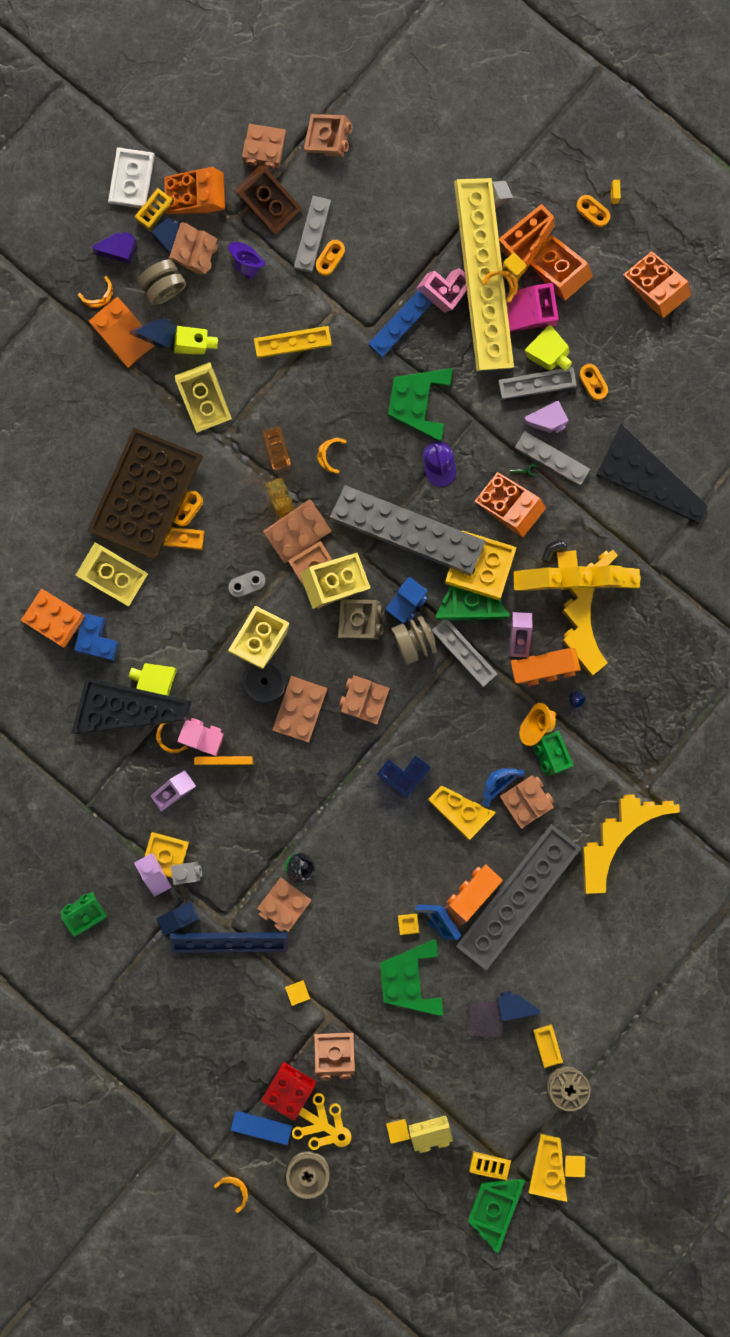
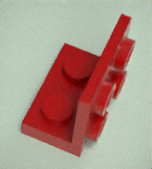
M283 1062L261 1101L286 1117L296 1120L317 1081Z

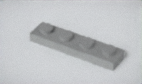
M317 196L312 197L294 269L313 273L331 200Z
M573 367L568 368L566 371L559 369L498 381L502 400L577 386Z
M524 431L515 446L516 450L578 486H581L590 470L588 467Z
M442 620L431 630L482 687L497 675L494 669L449 620Z

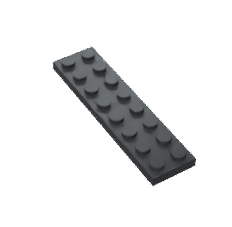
M346 485L330 516L331 521L469 576L472 575L486 543L483 539Z
M550 824L460 939L456 947L487 970L578 854L581 847Z

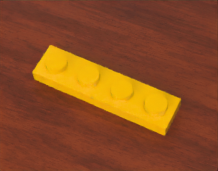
M329 326L254 338L257 358L332 346Z

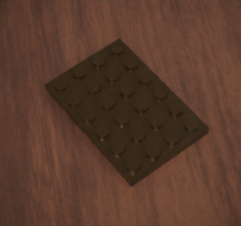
M133 428L87 531L157 560L203 456Z

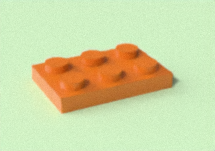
M41 588L21 621L65 648L85 615Z

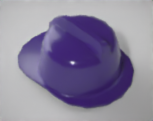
M232 242L228 245L229 252L235 258V270L247 279L252 280L260 267L265 266V261L247 244Z
M443 442L429 444L423 453L427 478L436 486H446L454 480L456 475L452 449Z

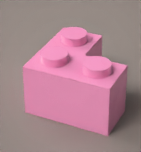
M460 268L453 270L445 280L436 271H432L426 274L416 289L443 312L453 310L467 290L465 272Z
M191 718L190 721H185L177 742L217 756L224 738V734L221 733L222 729L211 726L210 729L203 726L204 723L194 718Z

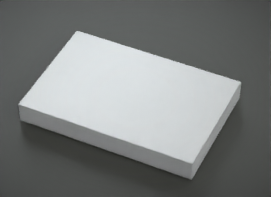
M117 148L108 199L109 204L142 208L148 199L154 153Z

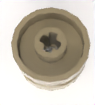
M171 259L154 264L146 269L137 279L141 289L147 291L146 297L151 305H158L170 300L186 286L182 275L176 274L178 269Z
M304 1151L295 1155L288 1165L286 1174L287 1185L291 1192L304 1199L315 1198L322 1194L328 1186L330 1177L327 1161L319 1153L313 1151ZM308 1171V1173L312 1175L310 1177H306L305 1172Z

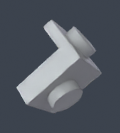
M198 862L171 866L173 885L201 880L202 868L198 865Z

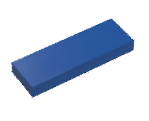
M237 1110L231 1127V1131L288 1145L292 1129L290 1124Z

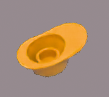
M543 703L535 704L520 726L519 734L522 743L527 746H533L545 734L552 732L556 725V713L550 711Z

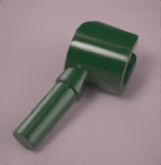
M532 464L523 469H510V474H526L528 477H534L537 473L532 474L530 468L534 469L537 466Z

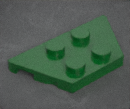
M450 585L435 616V620L509 619L510 614L504 608L501 599L496 600Z
M524 1179L481 1183L468 1217V1222L497 1253H499L525 1183Z

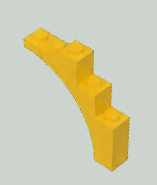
M606 550L598 557L599 562L595 565L591 562L586 567L608 566L618 555L614 550L610 553ZM568 588L576 600L574 601L571 598L563 605L565 609L562 613L576 630L574 631L573 628L568 630L563 635L565 639L562 642L567 648H576L579 663L591 677L607 664V661L599 651L591 627V602L595 588Z
M608 565L599 567H548L514 571V590L535 591L566 588L635 589L640 588V569Z
M623 795V799H618L619 822H617V818L605 819V823H600L601 846H599L598 842L587 843V847H582L584 893H606V878L610 862L625 837L636 827L652 818L680 812L679 804L674 805V801H662V805H655V802H643V806H641L640 798H635V795Z

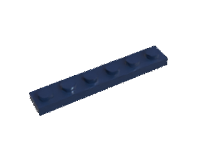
M287 932L170 933L171 953L287 952L288 950Z

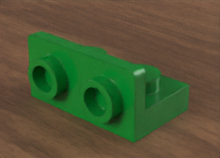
M559 730L543 736L537 744L533 745V750L540 761L541 769L546 777L574 766Z
M94 892L82 895L78 901L66 905L60 912L62 921L74 937L107 917Z

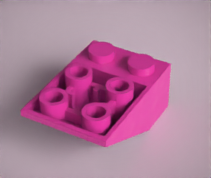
M553 283L534 285L517 290V294L511 302H506L510 332L543 328L549 324L557 326L559 318Z

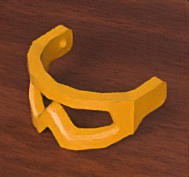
M492 271L488 273L482 281L483 285H487L490 278L496 275H502L506 278L509 284V295L506 298V302L510 303L517 294V278L509 271Z
M107 276L104 279L108 283V289L102 299L86 300L81 293L78 294L84 305L91 308H100L111 300L113 285Z
M333 438L320 445L317 461L325 471L339 474V470L333 469L327 463L326 450L333 442L346 444L347 440Z
M168 723L159 725L156 738L164 751L178 754L188 749L187 745L180 749H170L163 745L160 737L161 731Z
M222 1178L213 1186L215 1189L222 1183H232L240 1187L242 1191L243 1202L235 1210L238 1213L246 1206L248 1198L247 1188L238 1178Z

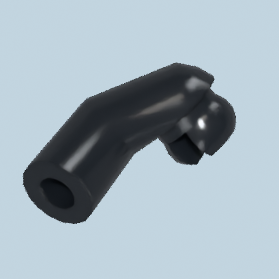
M563 540L549 543L541 560L550 563L554 553L567 550V544Z

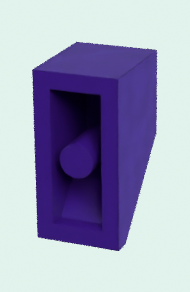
M115 233L94 244L92 249L96 255L131 265L137 242L130 233Z

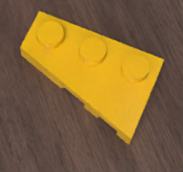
M442 785L428 799L468 841L496 813Z
M540 1134L528 1192L567 1202L561 1140L558 1137Z

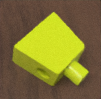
M550 324L525 349L528 359L549 371H553L557 366L566 371L572 365V361L566 357L569 354L568 345Z
M177 326L174 335L175 354H205L206 348L217 349L218 337H207L206 329Z
M145 663L142 671L132 668L128 679L138 682L136 689L169 696L177 669Z

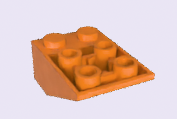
M208 167L164 177L165 194L173 199L165 211L166 214L211 213L225 210L224 173L218 169Z
M652 251L623 274L625 279L650 308L662 318L666 317L692 295L689 282Z
M499 472L496 473L474 501L521 537L526 535L546 509L539 497Z

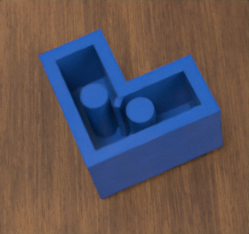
M408 577L397 591V595L386 607L385 612L399 623L404 624L407 622L409 624L410 620L416 615L413 613L417 607L421 608L427 601V590Z
M84 613L85 617L82 620L74 650L78 653L114 662L119 643L101 637L106 620L102 617Z

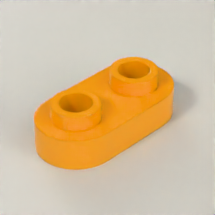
M583 195L578 199L576 208L583 217L596 227H604L608 224L610 213L603 205L590 195ZM587 204L589 208L584 209L582 205ZM597 216H602L603 220L599 221Z
M330 241L317 259L316 270L320 275L328 276L332 274L345 253V247L341 241ZM338 249L339 252L337 254L332 253V250ZM327 264L329 268L323 269L322 266Z
M593 364L584 365L580 370L579 377L589 396L597 401L604 399L608 393V386L598 368ZM590 372L592 377H586L585 373ZM598 388L601 390V393L596 394L594 390Z
M187 492L174 521L178 526L188 525L202 507L203 498L198 492ZM196 499L197 502L192 505V500ZM185 514V518L180 520L181 515Z

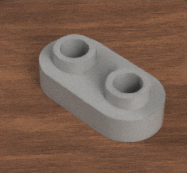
M252 571L234 578L229 583V592L232 596L240 598L261 590L266 583L265 576L260 571ZM258 577L259 582L253 583L252 579ZM236 584L242 586L240 590L234 589Z

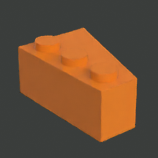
M541 204L499 238L500 250L507 258L515 253L526 264L523 275L553 230L554 216Z
M567 648L539 656H530L527 659L511 661L515 683H527L528 686L538 685L539 680L546 679V682L555 681L557 676L564 675V678L576 675L575 672L581 671L576 648Z
M484 865L482 868L478 866L471 873L472 879L469 882L465 880L458 888L460 892L457 895L453 894L446 902L448 905L445 909L452 922L456 924L457 929L469 920L503 881L487 865Z

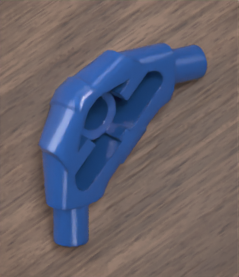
M501 768L490 773L484 783L482 805L489 807L491 799L495 798L497 794L514 782L516 778L525 776L524 770Z

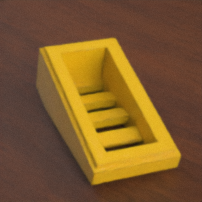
M157 188L135 215V220L151 232L173 199ZM157 197H160L162 200L165 201V203L162 204L161 202H159L157 200ZM155 203L160 209L157 210L152 204ZM149 209L155 213L154 216L148 213ZM146 216L150 221L147 222L143 217Z
M513 253L503 262L502 271H509L519 281L526 268V264Z
M473 1151L469 1172L507 1180L511 1160ZM478 1158L482 1159L480 1169L476 1168ZM489 1160L488 1169L484 1170L485 1162ZM493 1161L497 1162L495 1172H491ZM504 1163L503 1173L499 1174L500 1165Z

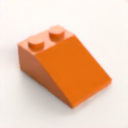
M553 235L546 239L530 264V267L546 284L553 283L554 293L564 301L593 277L589 264Z
M118 296L89 320L91 327L127 368L131 367L155 346L130 334L131 330L142 325Z

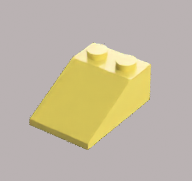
M210 362L175 375V381L196 433L232 419Z
M97 543L93 544L76 573V576L127 606L131 604L148 575L145 571Z
M358 553L321 563L300 572L313 609L370 589Z
M255 606L228 652L263 669L285 638L289 622Z
M446 1116L408 1125L414 1150H419V1153L430 1151V1147L437 1145L438 1148L449 1146V1142L453 1141Z

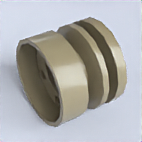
M422 616L417 617L419 626H416L413 619L410 620V630H407L403 623L391 628L406 665L418 661L417 651H421L425 657H428L427 647L432 654L437 653L434 635Z
M562 1066L550 1074L547 1080V1092L549 1098L558 1108L564 1111H576L588 1102L591 1087L588 1079L578 1069L571 1066ZM571 1085L574 1091L567 1094L565 1088H569Z

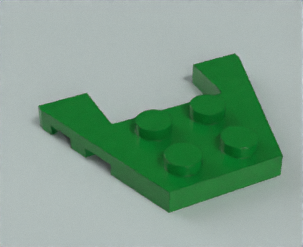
M448 368L394 377L388 416L441 442L444 424L425 421L430 384L450 387L453 369Z
M436 939L380 963L384 1003L443 1016L441 997L421 999L418 959L438 957Z

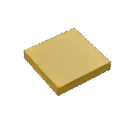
M151 832L145 856L154 853L166 877L172 878L171 866L184 863L189 842Z

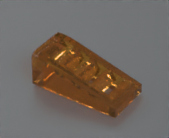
M281 426L262 431L272 468L275 470L291 465ZM278 434H279V437H277V438H273V439H270V440L268 439V437L275 436V435H278ZM281 442V444L270 446L271 444ZM282 449H283L282 452H278V453H275V454L272 453V452L279 451V450H282Z

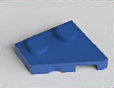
M418 904L415 907L414 911L417 914L423 913L429 919L426 923L435 929L444 940H457L461 936L456 924L452 922L447 910L443 906Z

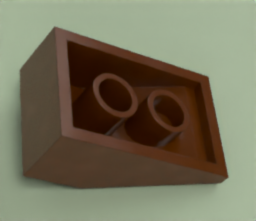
M259 165L233 191L274 235L302 209L265 166Z

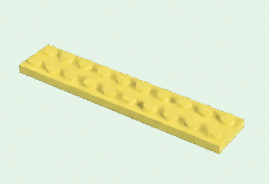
M492 178L457 179L454 181L476 370L511 369L514 367L503 276L496 275L490 278L487 285L482 284L483 279L488 273L502 271Z

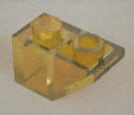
M282 477L264 484L279 520L295 509Z

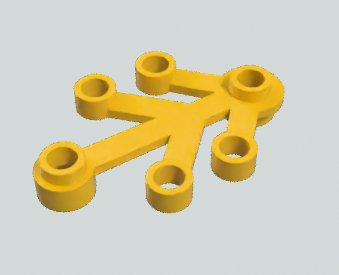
M316 1093L313 1096V1103L317 1107L319 1117L302 1108L299 1115L314 1125L302 1128L295 1127L292 1131V1136L295 1139H301L304 1135L325 1131L330 1136L319 1139L312 1137L309 1140V1147L312 1150H317L320 1146L331 1143L338 1147L347 1146L351 1141V1133L347 1128L343 1127L340 1105L334 1103L329 1109L330 1114L334 1117L335 1127L328 1124L324 1107V1095ZM321 1096L322 1102L317 1103L315 1097ZM337 1106L339 1108V1112L333 1113L331 1110L332 1107ZM299 1129L302 1132V1134L300 1136H296L294 1134V1131ZM344 1134L345 1139L342 1141L339 1140L338 1135ZM312 1140L318 1141L316 1147L311 1145Z

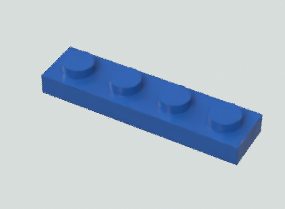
M418 290L368 343V346L383 358L433 305V302Z

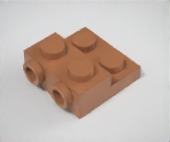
M311 114L304 150L307 153H324L326 156L343 157L344 152H347L349 148L347 136L352 132L350 120L345 115Z
M249 124L242 154L243 162L250 166L264 165L268 169L280 168L286 130Z
M180 223L169 258L196 274H206L212 266L210 262L212 254L218 248L216 244L217 238L205 231H199L187 223Z
M353 675L352 679L348 678L345 689L348 690L346 697L342 696L339 707L342 708L341 713L377 725L390 688Z
M531 775L500 796L520 829L554 808L552 805L554 800L549 793L545 794L542 787L544 785L538 776L534 778Z
M280 877L257 908L260 910L258 914L267 921L270 918L276 922L274 926L281 932L285 930L289 932L309 905L311 899Z
M353 1033L314 1034L316 1077H320V1080H330L332 1076H339L340 1079H350L351 1075H355Z

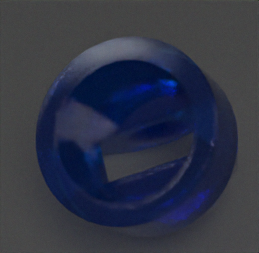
M575 691L570 694L569 701L574 708H578L585 703L586 697L579 691Z

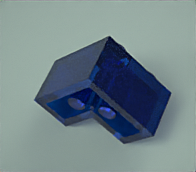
M417 756L412 759L405 770H402L388 759L376 775L405 798H408L431 767Z

